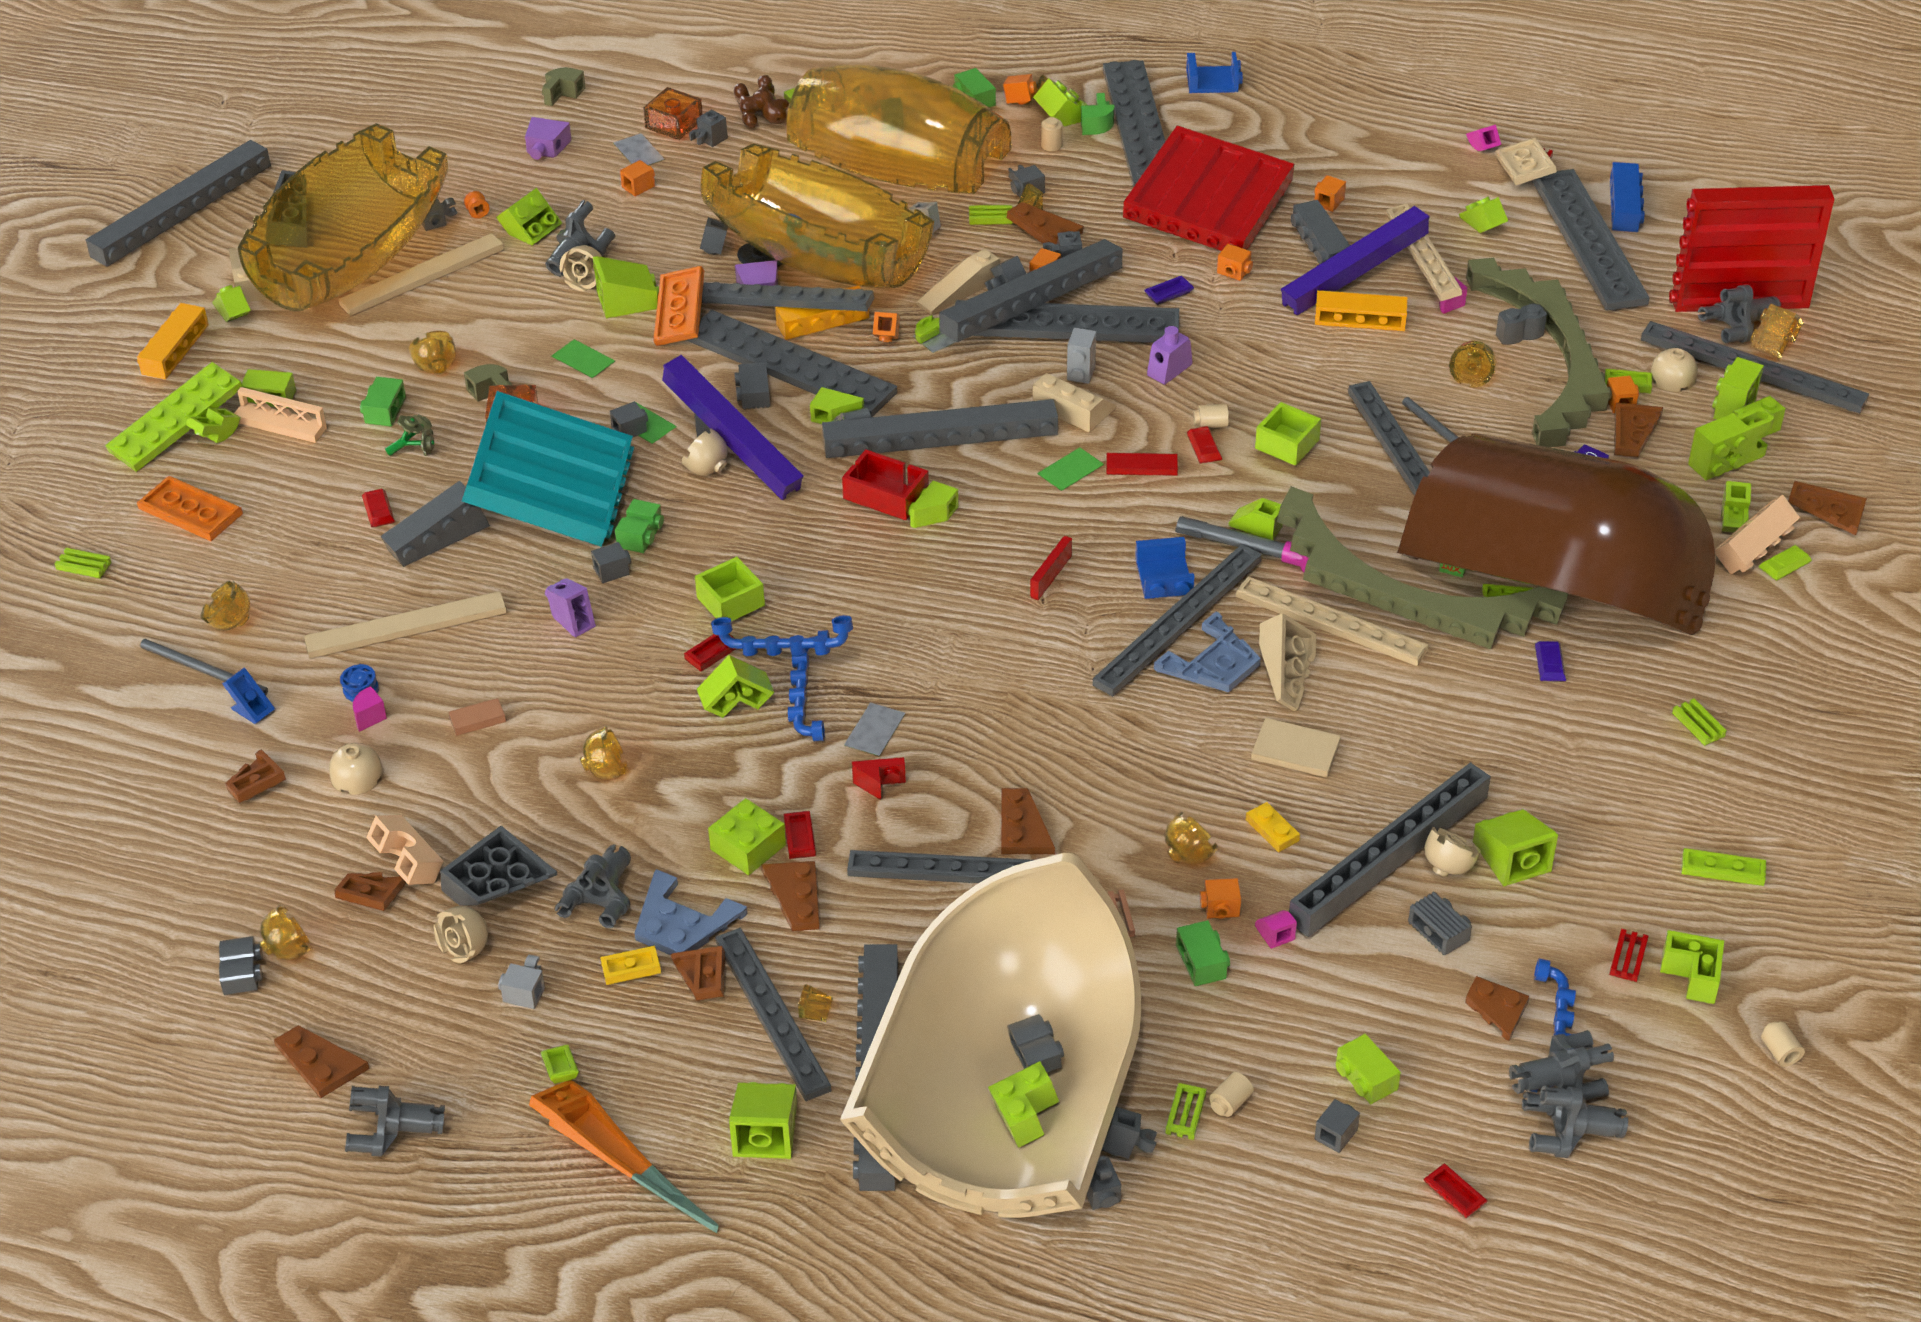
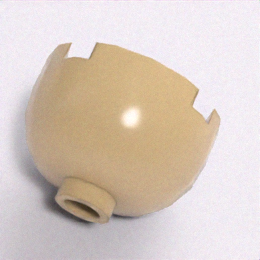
M581 245L573 247L564 253L560 260V272H563L566 284L579 291H586L596 286L593 257H602L600 252L593 247Z
M1671 348L1661 351L1652 363L1650 373H1652V378L1656 381L1655 385L1658 388L1670 392H1680L1681 388L1688 387L1687 390L1695 385L1698 366L1694 357L1689 352L1679 348Z
M712 428L710 429V434L705 431L698 436L687 449L690 452L688 458L685 456L682 458V464L699 476L711 475L714 472L720 473L727 464L725 461L728 454L727 444Z
M351 743L340 747L333 754L329 763L332 785L336 790L340 792L341 789L347 790L352 795L372 790L378 785L377 780L380 776L381 778L383 776L378 754L370 746L363 743Z
M1432 827L1425 843V856L1434 865L1432 870L1444 877H1447L1448 874L1460 875L1469 871L1476 863L1481 850L1474 844L1472 848L1466 846L1467 840L1442 828H1439L1437 832L1435 827Z
M456 906L437 915L439 917L438 922L434 924L433 928L435 939L443 953L448 951L455 956L450 960L456 963H463L481 953L487 943L488 930L486 921L477 911L470 907Z

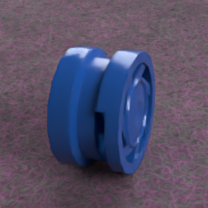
M353 665L344 670L340 676L343 694L346 699L352 702L358 693L370 686L376 693L379 691L375 671L368 665Z

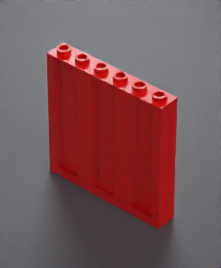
M1177 125L1124 200L1123 218L1220 251L1227 244L1248 250L1292 182L1295 164Z
M1830 186L1692 189L1691 198H1688L1686 203L1687 217L1683 218L1684 234L1679 239L1681 250L1680 254L1676 255L1677 270L1673 272L1672 276L1674 286L1673 290L1669 291V302L1673 303L1675 312H1698L1700 307L1714 306V304L1722 302L1720 293L1723 289H1733L1745 284L1751 286L1753 299L1777 297L1781 306H1775L1773 309L1809 308L1835 200Z

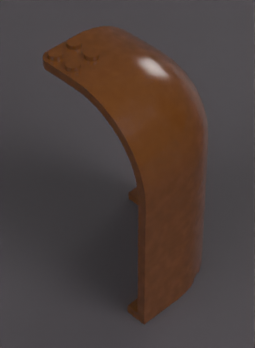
M1473 433L1467 437L1461 436L1448 444L1430 464L1432 470L1428 477L1423 476L1415 493L1397 553L1416 560H1427L1582 597L1646 617L1681 633L1694 635L1701 629L1703 624L1702 617L1705 607L1710 601V590L1714 578V540L1708 521L1699 505L1683 489L1644 468L1622 461Z

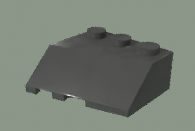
M499 826L440 870L441 890L459 906L480 905L557 875V871L503 826Z

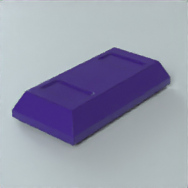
M1181 275L1147 288L1145 293L1159 305L1190 293L1194 287Z
M1539 641L1535 643L1540 681H1566L1560 643L1558 641Z

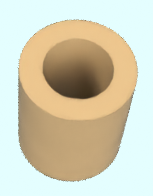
M1049 117L1041 123V147L1046 151H1057L1062 147V122L1054 117Z
M1227 404L1198 405V409L1193 412L1194 424H1198L1199 428L1206 426L1209 428L1228 427Z
M1771 1022L1765 1026L1761 1039L1780 1066H1791L1803 1057L1805 1050L1786 1023Z
M1231 1073L1209 1097L1213 1111L1221 1116H1231L1253 1094L1254 1089L1251 1082L1241 1073Z

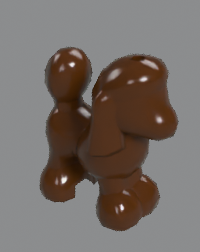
M768 75L758 78L759 90L753 96H750L744 83L735 85L734 95L740 104V111L743 114L742 121L748 128H754L757 125L758 120L755 115L757 111H761L764 118L773 124H781L786 120V110L788 109L789 102L786 99L775 98V87Z

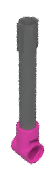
M1184 516L1179 517L1175 532L1234 547H1239L1243 544L1261 554L1281 558V561L1284 563L1299 566L1303 572L1309 557L1290 551L1291 541L1282 543Z

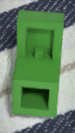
M1096 93V105L1081 106L1082 135L1102 134L1113 127L1114 105H1110L1109 101L1105 100V93Z

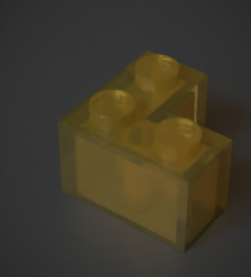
M1770 303L1769 308H1765L1761 315L1760 321L1762 322L1759 329H1755L1751 336V346L1759 352L1780 360L1788 342H1795L1804 322L1796 313Z

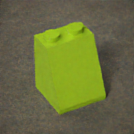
M599 256L593 257L596 290L606 319L657 309L659 287L656 286L654 273L650 274L647 265Z
M1522 809L1476 823L1473 843L1481 850V855L1504 887L1551 872L1558 834Z
M738 1083L729 1118L733 1157L791 1159L797 1110L796 1084Z

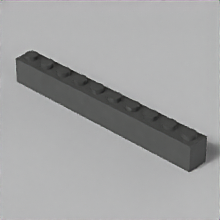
M249 140L85 239L90 257L106 267L113 264L269 168L271 163L268 149Z
M1103 239L939 312V331L956 342L969 338L1121 269L1123 248Z
M1054 399L822 422V435L826 458L861 455L865 449L875 453L1058 435V414Z
M1470 762L1291 899L1289 913L1297 921L1296 929L1305 936L1310 937L1423 849L1432 827H1435L1437 832L1439 828L1447 830L1488 797L1491 776Z
M864 944V956H858V971L863 973V977H858V994H863V999H857V1016H862V1022H857V1039H862V1044H856V1061H861V1067H856L855 1080L858 1078L898 980V944ZM854 1137V1155H859V1161H853V1179H859V1191H895V1177L884 1169L857 1138Z

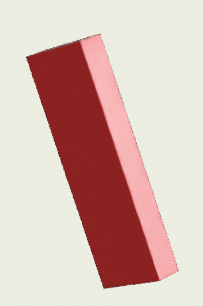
M1107 453L1106 474L1178 476V454Z
M1062 537L1030 579L1031 598L1039 600L1072 557L1071 537Z

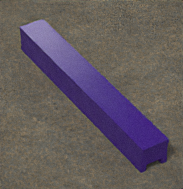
M1416 206L1403 212L1281 288L1282 305L1285 307L1289 305L1293 308L1295 315L1301 314L1316 304L1317 290L1336 292L1429 233L1430 216Z
M680 355L663 365L662 381L710 429L715 430L725 440L727 446L781 500L786 499V495L793 490L796 492L800 490L804 475L691 363Z

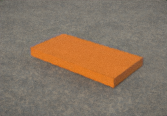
M702 266L660 275L653 339L656 346L698 338L705 272Z
M172 476L166 477L137 502L138 509L209 541L214 540L243 514L241 507Z

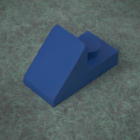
M245 667L222 683L236 702L231 709L253 724H256L275 709Z

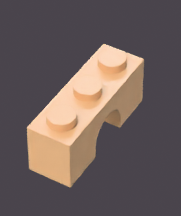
M402 815L375 816L366 838L380 853H392L400 856L394 868L408 885L435 883L444 862Z

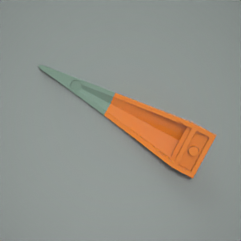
M568 1080L531 1096L529 1106L538 1111L543 1117L548 1118L551 1127L717 1233L718 1224L684 1196L647 1160L589 1091L573 1080Z

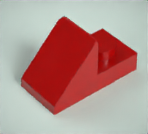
M904 757L852 761L853 784L874 797L881 799V785L906 783Z

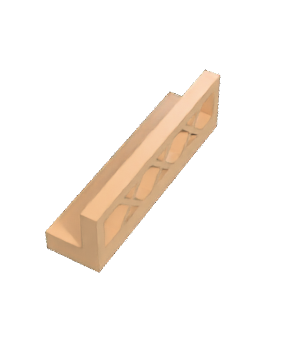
M240 387L237 391L240 407L234 414L241 417L239 424L314 443L318 441L327 429L323 407ZM247 397L253 399L257 404L249 403ZM266 402L272 403L277 409L271 408ZM286 407L292 408L297 414L291 413ZM306 412L316 414L317 419H313Z

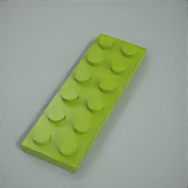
M211 362L105 446L109 453L137 472L192 429L186 426L188 417H206L208 408L220 407L234 396L243 385L240 380Z

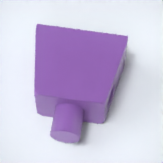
M532 117L525 135L527 152L536 160L542 156L556 157L571 141L569 122Z
M777 260L735 265L736 283L778 285Z
M1175 326L1166 327L1165 334L1151 346L1147 376L1164 385L1192 365L1190 339L1179 333L1178 328Z
M567 578L546 588L545 596L548 598L553 618L572 636L576 638L596 627L586 587Z

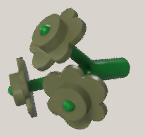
M420 414L414 416L401 415L397 423L402 426L404 432L401 438L385 448L387 454L391 456L403 447L411 445H421L424 456L431 454L435 442L434 437L430 436L433 434L430 420L424 416L422 417ZM420 431L422 432V440H410L413 436L419 434Z

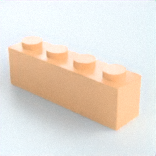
M1781 495L1768 502L1715 549V554L1730 574L1738 570L1743 573L1754 565L1752 560H1758L1768 552L1766 550L1767 547L1771 548L1781 541L1780 535L1785 536L1795 528L1793 524L1800 517L1784 495Z

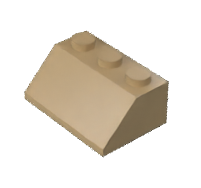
M1045 373L1033 384V401L1054 399L1059 419L1089 433L1116 409L1115 404L1048 373Z

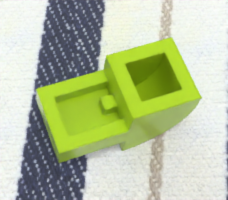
M208 408L206 417H188L186 426L195 430V434L207 437L215 443H220L228 439L235 432L241 417L226 408Z
M1726 481L1721 509L1722 532L1734 533L1748 521L1751 483Z

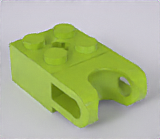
M1755 408L1738 416L1732 413L1695 428L1688 465L1703 479L1709 480L1762 458L1766 454L1768 444L1760 437L1772 428L1773 414L1764 408ZM1755 419H1763L1756 423L1754 422Z

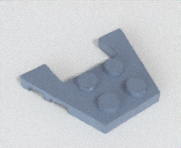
M1216 611L1202 623V631L1217 639L1213 644L1191 662H1187L1174 653L1167 651L1154 662V670L1229 693L1260 666L1261 658L1243 639L1240 640L1233 633L1234 629L1232 626L1228 627L1223 622L1222 615Z
M656 869L634 933L635 940L647 946H655L657 950L669 955L698 950L708 943L709 937L719 930L724 932L728 929L727 925L735 919L739 918L741 920L747 915V906L725 898L712 916L697 912L667 899L678 885L677 877Z

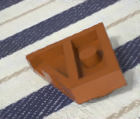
M262 749L255 753L257 759L251 765L245 763L239 769V772L225 783L228 792L239 803L249 800L253 796L273 788L278 783L286 780L284 771Z
M372 872L369 874L350 873L334 889L335 898L385 911L405 886L406 881L400 875L399 877H383L382 872Z
M723 946L671 954L675 967L696 1001L724 996L725 951Z
M1476 976L1466 995L1465 1003L1474 1011L1479 1012L1489 1025L1494 1023L1502 1031V1037L1510 1041L1528 1004L1529 995Z

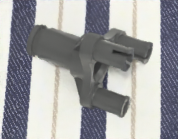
M582 200L576 210L565 219L566 228L562 229L556 236L560 244L545 263L546 268L556 276H563V272H560V260L564 253L573 247L581 245L590 246L600 252L603 257L607 251L606 248L615 238L614 232L608 228H604L596 240L588 233L584 226V220L593 210L592 204L588 201L585 203V200Z
M1748 284L1739 285L1737 288L1723 289L1720 293L1722 302L1716 303L1714 306L1700 307L1698 313L1705 312V314H1699L1698 318L1701 321L1716 319L1729 324L1732 328H1725L1721 331V339L1724 343L1734 341L1749 342L1754 336L1753 327L1755 321L1778 318L1781 310L1773 311V307L1781 306V303L1774 296L1753 299L1751 286Z
M613 844L606 849L602 856L591 855L585 862L584 870L577 877L576 881L569 883L564 889L563 897L555 906V911H558L557 914L560 917L568 918L576 905L581 903L597 904L606 908L599 917L600 924L605 928H613L619 917L624 915L630 907V900L618 888L619 878L631 861L630 853L626 848L620 846L619 851L614 853L616 845Z
M1588 1030L1567 1036L1565 1034L1554 1035L1551 1039L1548 1057L1520 1063L1519 1066H1510V1080L1522 1078L1518 1080L1517 1084H1513L1512 1087L1517 1094L1523 1093L1524 1090L1528 1092L1541 1089L1543 1086L1550 1087L1556 1085L1557 1088L1561 1089L1578 1087L1581 1088L1585 1101L1607 1097L1609 1095V1088L1605 1079L1600 1078L1599 1080L1582 1083L1585 1071L1589 1070L1590 1066L1614 1061V1053H1608V1050H1612V1047L1609 1043L1593 1047V1038Z
M379 1085V1088L352 1086L349 1111L375 1112V1115H378L377 1133H374V1135L347 1133L345 1152L372 1153L371 1156L382 1157L397 1137L398 1131L432 1134V1132L442 1134L445 1105L435 1107L433 1104L401 1102V1098L395 1097L389 1086Z
M1543 1086L1540 1094L1529 1092L1523 1094V1097L1527 1098V1100L1522 1099V1109L1524 1111L1547 1113L1553 1120L1556 1136L1532 1133L1529 1139V1149L1531 1152L1551 1153L1555 1157L1568 1158L1584 1134L1614 1137L1615 1135L1617 1138H1623L1626 1135L1628 1117L1621 1118V1116H1626L1627 1111L1621 1108L1617 1110L1612 1107L1587 1105L1581 1088L1568 1087L1567 1089Z

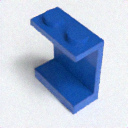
M1232 52L1231 66L1198 67L1195 53H1187L1186 74L1189 93L1238 92L1239 84L1243 82V74L1241 72V61L1237 60L1236 52Z
M1184 537L1136 541L1135 560L1145 599L1186 595L1194 587L1195 576L1194 573H1189L1185 559L1186 541Z

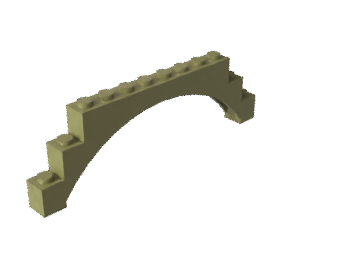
M1494 257L1468 260L1466 279L1471 291L1489 294L1510 303L1518 309L1529 304H1540L1547 313L1545 330L1555 340L1564 356L1568 371V381L1553 405L1541 415L1534 416L1532 435L1536 445L1546 447L1566 446L1570 430L1586 428L1591 412L1606 411L1608 401L1612 398L1610 387H1607L1605 383L1604 373L1600 372L1598 368L1597 358H1594L1592 355L1591 345L1587 344L1585 332L1579 326L1578 317L1572 311V304L1566 298L1565 288L1561 287L1558 279L1534 282L1526 268L1502 271Z
M1291 486L1280 506L1277 522L1296 529L1293 534L1290 551L1309 557L1303 580L1488 649L1492 648L1500 628L1524 637L1533 616L1557 625L1569 595L1543 587H1536L1511 595L1462 597L1416 588L1382 574L1357 558L1343 546L1319 516L1312 501L1314 494Z

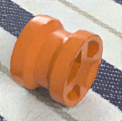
M470 192L464 198V205L471 217L479 219L486 216L489 212V204L481 192Z

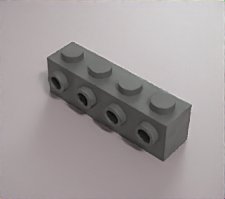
M1318 200L1293 206V214H1291L1292 226L1296 227L1301 239L1305 240L1309 250L1317 257L1319 264L1350 246Z

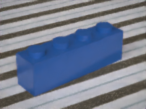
M1612 163L1610 175L1612 231L1638 232L1639 224L1644 223L1643 173L1639 172V164Z

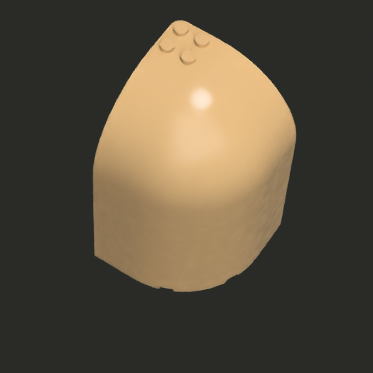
M1062 853L1025 862L998 872L957 898L930 924L914 945L902 968L840 1119L873 1158L890 1174L900 1181L903 1178L916 1185L915 1191L947 1206L982 1215L983 1210L998 1212V1217L1004 1218L1031 1217L1081 1209L1083 1207L1136 1048L1141 1020V989L1135 953L1125 924L1109 895L1077 855ZM1040 1014L1044 1022L1047 1020L1050 1022L1054 1033L1052 1038L1054 1041H1060L1064 1051V1057L1061 1058L1062 1067L1047 1072L1059 1102L1036 1113L1044 1136L1018 1148L995 1106L988 1087L1024 1069L1010 1042L1007 1025Z

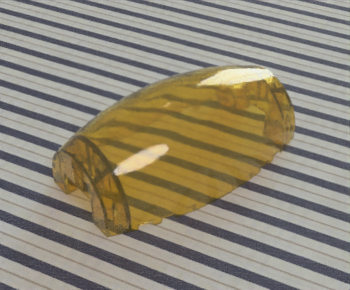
M832 65L811 68L799 80L793 92L787 115V141L801 150L807 151L809 149L815 153L816 158L830 159V164L846 171L871 179L915 188L916 184L927 185L928 190L935 191L937 186L946 187L948 192L975 194L984 183V161L990 156L1003 160L1011 150V128L1008 121L987 105L939 80L891 67Z
M377 123L354 133L353 139L345 144L343 141L336 143V149L329 153L327 151L322 152L294 173L263 205L264 211L260 216H255L253 219L254 225L250 230H246L237 248L244 272L252 284L267 299L281 308L290 311L309 309L352 290L389 263L412 239L426 220L439 196L448 173L447 154L430 146L419 154L416 159L398 152L394 131Z
M753 143L741 149L738 173L734 175L733 168L717 161L703 166L701 196L706 206L741 239L778 262L811 276L861 287L898 288L915 274L928 250L934 221L918 209H915L914 212L907 209L908 203L903 200L900 203L892 200L893 194L829 165L811 160L810 164L800 162L799 155L792 154L790 159L780 156V150Z

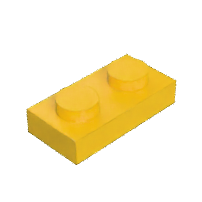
M1268 802L1246 813L1245 820L1278 853L1300 841V833Z
M655 946L600 957L606 985L661 973Z

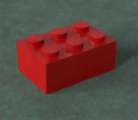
M865 449L855 461V465H852L842 477L843 499L907 520L910 517L908 515L910 505L916 502L922 490L929 486V471L909 464L907 467L908 485H906L905 462Z

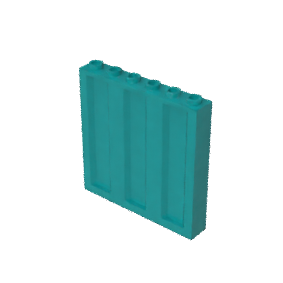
M497 391L462 502L602 547L604 539H610L614 527L610 522L614 523L618 509L614 508V506L618 507L622 493L618 492V490H623L626 477L622 475L627 474L630 462L626 460H630L633 454L634 446H631L633 436Z

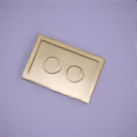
M1536 138L1495 151L1496 158L1515 185L1557 172L1555 164Z
M1265 718L1253 748L1251 759L1327 778L1339 747L1341 736Z

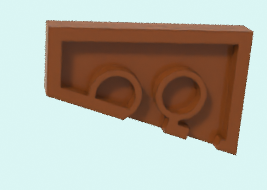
M1024 202L1007 211L1006 218L1042 244L1046 242L1057 244L1058 233L1067 231L1083 233V225Z
M1616 403L1614 455L1638 457L1659 421L1663 407Z
M1794 481L1788 502L1856 535L1867 498Z
M1002 788L1001 854H1055V846L1028 788Z
M815 861L761 864L762 873L767 878L773 895L778 899L780 908L791 930H819Z
M299 1025L274 1039L277 1049L320 1099L370 1069L367 1061Z

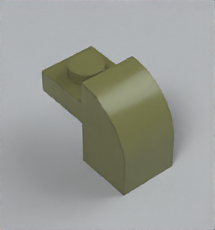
M564 67L553 69L546 73V84L542 88L545 105L553 106L561 96L577 99L586 88L584 71Z
M486 364L464 372L466 390L477 402L496 395L497 391L511 396L514 393L513 386L508 378V371L502 366Z

